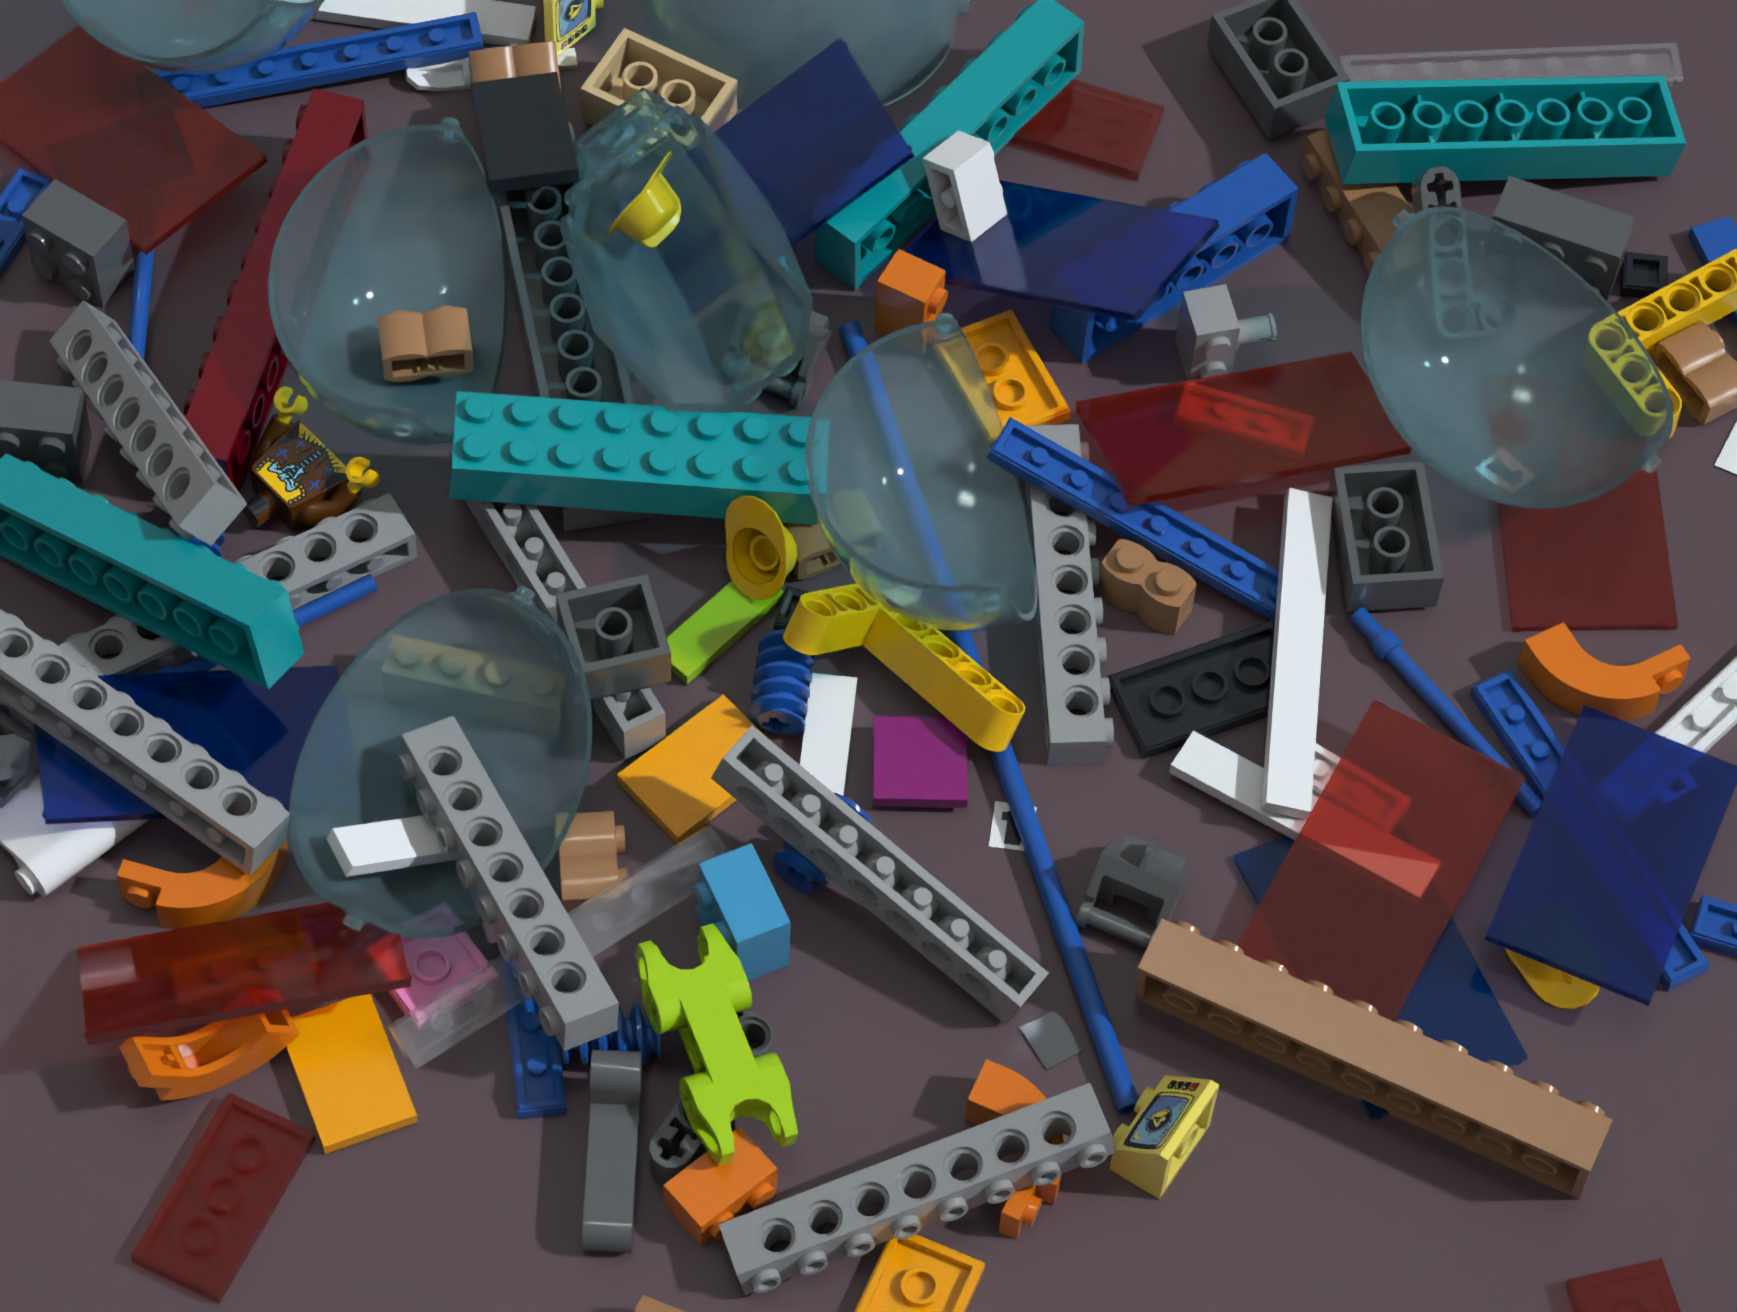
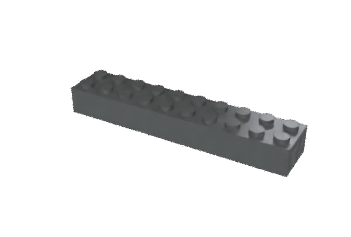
M568 122L579 167L580 182L493 194L535 396L635 404L572 122ZM559 507L564 532L654 517V513Z

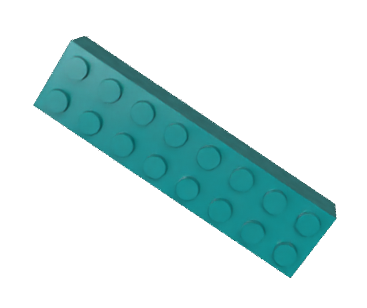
M1037 0L1033 5L1027 4L1017 15L1015 22L1005 32H997L990 40L987 49L977 59H969L961 68L959 76L951 84L941 86L934 93L927 107L920 113H913L905 121L902 130L891 141L886 140L879 145L873 158L862 169L856 168L849 174L844 182V186L833 197L827 196L819 203L814 213L815 262L856 291L936 213L922 158L958 130L990 142L995 156L1081 72L1085 21L1055 0Z
M1665 76L1337 82L1324 113L1342 184L1413 182L1415 177L1421 172L1437 166L1452 170L1459 181L1508 180L1509 176L1521 180L1670 176L1686 145Z
M456 391L449 499L725 519L726 509L732 500L746 495L755 496L765 501L777 513L782 523L817 525L823 499L824 418Z
M7 453L0 458L1 557L268 690L304 654L299 635V626L295 621L290 604V595L286 588L278 581L272 579L268 581L250 572L241 563H231L215 555L209 548L203 545L196 546L180 538L168 528L161 529L145 521L133 511L126 512L110 504L104 497L98 494L91 495L75 487L69 480L63 477L56 478L42 471L30 461L23 462Z

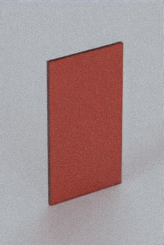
M85 22L0 84V143L52 182L56 179L127 221L130 243L145 255L267 163L264 154Z
M1351 351L1075 401L1076 413L1080 417L1128 506L1411 454L1410 443Z
M1591 373L1484 375L1483 386L1512 632L1545 631L1563 622L1570 631L1677 629L1678 619L1653 442L1645 440L1638 434ZM1627 380L1631 383H1639L1635 380Z
M1373 700L1237 946L1245 952L1244 955L1261 963L1263 960L1279 963L1289 971L1288 975L1304 982L1316 980L1327 985L1333 990V995L1346 1001H1364L1376 1008L1378 1015L1395 1022L1524 783L1526 776L1384 705L1382 702Z
M391 891L77 947L76 957L79 959L86 1027L84 1037L88 1045L411 987L412 976L407 968L393 905L394 897L391 895Z

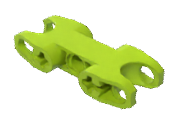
M712 923L701 926L700 934L696 937L701 965L694 969L681 970L670 965L662 956L657 945L651 940L637 945L635 959L641 986L642 1004L656 1034H663L677 1029L695 1071V1074L682 1077L679 1080L681 1101L691 1128L719 1166L732 1162L731 1157L735 1153L730 1122L738 1117H752L762 1122L780 1147L794 1144L798 1130L792 1104L790 1082L779 1057L774 1052L756 1057L752 1054L736 1014L737 1012L748 1010L752 1006L750 985L740 959Z

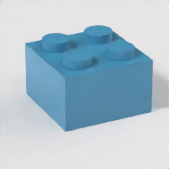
M750 843L699 863L698 883L693 885L698 904L694 905L693 909L699 926L712 923L716 926L730 948L740 959L748 981L788 966L791 922L753 844Z

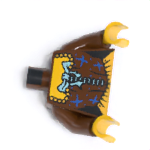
M287 386L279 388L275 393L274 404L280 412L279 414L272 415L252 459L250 475L252 488L256 495L246 502L247 505L243 508V512L255 527L261 526L276 515L290 530L298 531L306 526H316L325 518L338 517L348 512L362 495L360 489L362 487L366 489L374 488L378 485L380 476L378 472L372 469L367 470L362 476L364 470L370 465V461L363 457L351 459L346 467L300 420L293 424L291 421L292 416L302 415L307 410L308 402L306 397L298 395L294 404L289 407L288 400L293 394V388Z

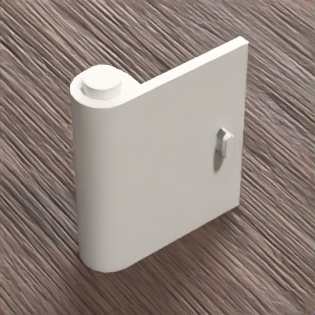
M55 737L50 738L56 744L53 758L44 765L36 766L35 774L3 808H0V845L14 856L19 866V869L14 872L15 876L29 894L32 895L37 891L44 897L160 813Z

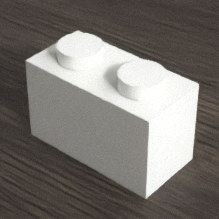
M958 130L922 158L940 230L973 242L1007 215L1003 188L999 182L994 152L990 142Z

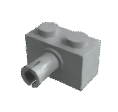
M1226 284L1183 292L1175 344L1188 385L1198 383L1214 384L1225 378H1231L1236 351L1239 350V346L1276 341L1277 328L1272 313L1238 320Z

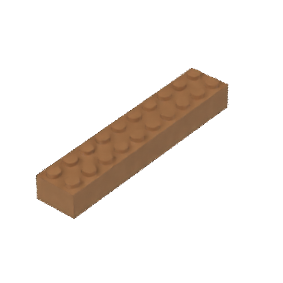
M1163 918L1161 919L1137 968L1135 1000L1577 1199L1580 1198L1613 1119L1604 1116L1605 1112L1600 1107L1587 1101L1575 1103L1561 1097L1556 1088L1545 1082L1533 1080L1530 1083L1514 1076L1511 1068L1498 1061L1487 1060L1485 1063L1468 1055L1467 1049L1450 1040L1438 1042L1423 1035L1421 1028L1405 1020L1394 1022L1378 1015L1376 1008L1364 1001H1346L1333 995V990L1319 981L1307 980V982L1299 980L1288 975L1289 971L1279 963L1271 960H1263L1261 963L1244 955L1245 952L1232 942L1219 940L1217 943L1200 935V931L1187 922L1175 920L1172 923Z

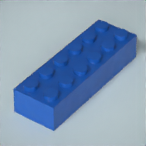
M1267 153L1252 161L1245 160L1241 162L1231 174L1221 180L1206 183L1197 194L1184 202L1177 201L1171 204L1162 215L1149 223H1139L1130 230L1127 236L1113 244L1107 243L1102 245L1094 252L1092 257L1078 265L1072 264L1064 268L1055 278L1050 329L1081 364L1087 362L1181 305L1184 291L1210 287L1288 240L1299 188Z

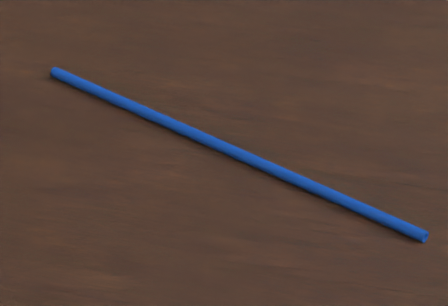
M857 321L846 322L840 326L839 333L948 638L983 667L860 323ZM1010 742L1006 750L1002 752L989 750L1117 1111L1121 1115L1134 1112L1139 1098Z

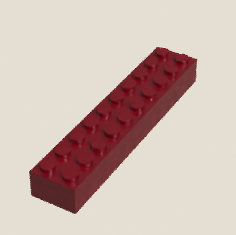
M313 88L307 105L301 104L296 117L297 132L294 139L288 138L285 143L282 155L283 168L280 174L275 173L269 186V204L267 209H260L256 218L255 240L253 245L247 244L244 248L241 259V269L243 271L239 281L233 280L230 284L227 295V305L229 307L225 317L219 316L216 320L213 330L214 345L211 353L205 352L202 356L198 373L199 384L197 389H191L186 397L184 406L185 418L239 493L242 490L252 459L273 408L275 393L281 387L369 154L365 104L362 99Z

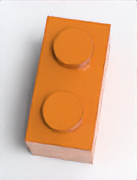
M898 249L877 280L874 331L921 353L930 338L935 340L936 337H939L946 322V316L942 314L943 307L948 298V291L944 289L946 270Z
M740 1127L732 1132L735 1153L731 1157L732 1162L718 1166L707 1151L663 1185L664 1206L700 1246H703L713 1237L716 1240L723 1238L718 1224L739 1217L751 1208L757 1210L764 1207L776 1193L778 1168Z

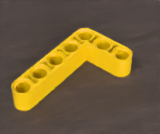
M1737 248L1598 322L1591 329L1584 363L1591 375L1638 434L1647 441L1661 443L1670 439L1676 430L1682 408V400L1678 392L1649 357L1653 355L1658 342L1699 321L1709 325L1737 310ZM1674 308H1679V309H1682V310H1684V311H1678V310H1675ZM1638 328H1645L1649 331H1642ZM1601 347H1607L1612 349L1613 351H1606ZM1627 380H1635L1639 383H1631ZM1652 412H1659L1664 414L1665 416H1658L1653 414Z
M864 581L802 594L783 634V639L788 646L806 655H819L863 645L971 740L990 751L1002 752L1007 749L1026 709L1024 703L895 592L877 582Z

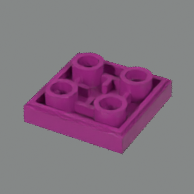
M873 717V806L967 808V735L946 717Z

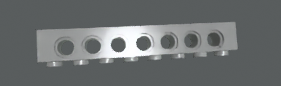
M83 300L49 340L59 354V358L56 360L57 363L66 372L75 377L72 382L73 386L83 389L84 396L91 400L88 404L89 409L107 423L103 427L105 432L123 446L119 451L121 455L139 469L136 473L137 478L146 487L155 492L152 498L153 501L164 512L171 515L172 519L169 522L171 527L187 540L191 541L195 536L212 546L247 505L246 501L117 322Z
M1079 424L1027 426L1089 462L1088 442H1080ZM1024 480L1047 765L1103 764L1106 746H1113L1114 727L1112 718H1104L1103 705L1110 704L1109 677H1101L1100 665H1106L1107 649L1105 637H1097L1096 625L1103 624L1102 598L1094 597L1093 585H1099L1100 578L1098 558H1090L1089 547L1096 545L1095 520L1087 519V515ZM1054 512H1065L1068 515L1059 516L1056 515ZM1064 550L1071 552L1072 554L1062 555L1059 554L1057 551ZM1061 590H1071V591H1074L1075 594L1068 595V594H1064V593H1062V592H1060V591H1061ZM1073 629L1078 631L1079 634H1067L1063 630ZM1077 669L1083 672V674L1073 675L1066 670ZM1073 709H1079L1086 712L1087 714L1078 716L1070 713L1069 711Z
M452 450L449 451V452H450V464H451V458H452ZM464 500L564 663L570 669L557 624L556 594L585 588L586 585L536 505ZM649 686L588 700L624 760L658 744L666 738V713Z
M387 493L377 499H366L351 511L338 517L325 518L312 529L296 536L284 537L277 541L273 547L255 555L243 556L235 562L241 563L250 572L268 581L278 576L286 577L278 582L288 591L292 610L368 574H371L374 578L417 558L415 532L390 493ZM359 538L368 539L367 541L362 543L353 542L354 540ZM318 557L327 558L326 560L321 562L312 561L313 559ZM119 615L113 616L106 624L91 631L76 633L67 638L64 643L58 645L62 653L79 665L91 668L99 679L116 691H124L153 677L152 672L163 666L171 664L174 667L197 656V654L161 636L152 640L144 639L155 633ZM108 654H118L113 659H102Z
M0 609V699L249 876L286 841L290 813L285 810L277 799L262 794L248 784L240 773L228 770L211 758L203 747L190 743L173 731L166 721L153 717L136 705L128 694L116 691L99 679L91 668L79 665L62 653L54 642L41 638L28 629L17 616L10 613L7 614Z
M451 716L401 734V755L397 756L400 774L406 783L413 782L417 790L416 797L419 807L426 818L432 816L435 821L437 837L444 852L453 853L457 861L456 868L461 883L466 889L472 887L475 892L478 911L483 922L486 925L493 924L497 931V942L504 959L507 962L513 960L518 969V980L524 995L528 999L534 997L540 1008V1021L547 1035H555L562 1049L566 1051L617 1031L619 1002L455 717ZM568 990V991H571V992H570V993H563V992H559V991Z
M753 725L750 726L720 761L711 776L712 780L1004 1024L1014 1016L1049 974V972Z
M1087 1083L718 1225L744 1294L752 1292L764 1293L775 1289L783 1280L793 1276L818 1273L825 1269L828 1263L846 1256L859 1257L873 1250L875 1245L893 1238L906 1239L912 1237L922 1227L940 1220L948 1222L959 1219L968 1212V1209L987 1202L990 1204L1003 1202L1012 1197L1015 1191L1031 1185L1044 1186L1056 1181L1062 1173L1078 1167H1095L1104 1162L1109 1155L1115 1154L1116 1151L1110 1128L1092 1085ZM1058 1134L1069 1136V1139L1060 1145L1047 1143L1051 1137ZM1010 1152H1020L1023 1154L1016 1162L1006 1163L1001 1161ZM963 1170L977 1171L969 1180L960 1181L955 1179L956 1175ZM926 1187L930 1189L929 1193L922 1198L908 1197L916 1188ZM869 1206H884L883 1210L877 1215H862ZM830 1222L837 1224L836 1228L830 1233H815L822 1224ZM778 1241H790L789 1246L783 1251H769L770 1247Z

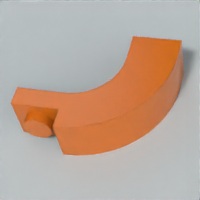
M1563 622L1525 639L1518 664L1534 687L1562 709L1593 720L1628 721L1654 713L1660 694L1670 693L1683 683L1691 657L1682 644L1637 664L1627 666L1606 664L1586 653Z
M287 837L286 841L250 876L224 857H221L211 866L192 873H173L123 859L117 873L121 897L137 907L150 908L155 906L159 924L162 927L189 930L224 924L255 907L273 888L289 854Z
M247 992L225 1014L201 1029L176 1037L131 1035L119 1048L128 1064L130 1075L139 1087L155 1088L160 1100H176L215 1090L251 1073L280 1053L300 1033L280 995Z
M986 1059L967 1099L965 1120L980 1125L1045 1100L1046 1097L1022 1075ZM1063 1134L1051 1137L1047 1143L1052 1145L1063 1144ZM1016 1152L1018 1158L1020 1159L1023 1156V1154L1020 1152ZM1061 1176L1056 1181L1044 1186L1031 1185L1015 1191L1014 1195L1007 1199L1001 1212L999 1232L1017 1239L1023 1224L1032 1226L1042 1201L1054 1205L1060 1187Z

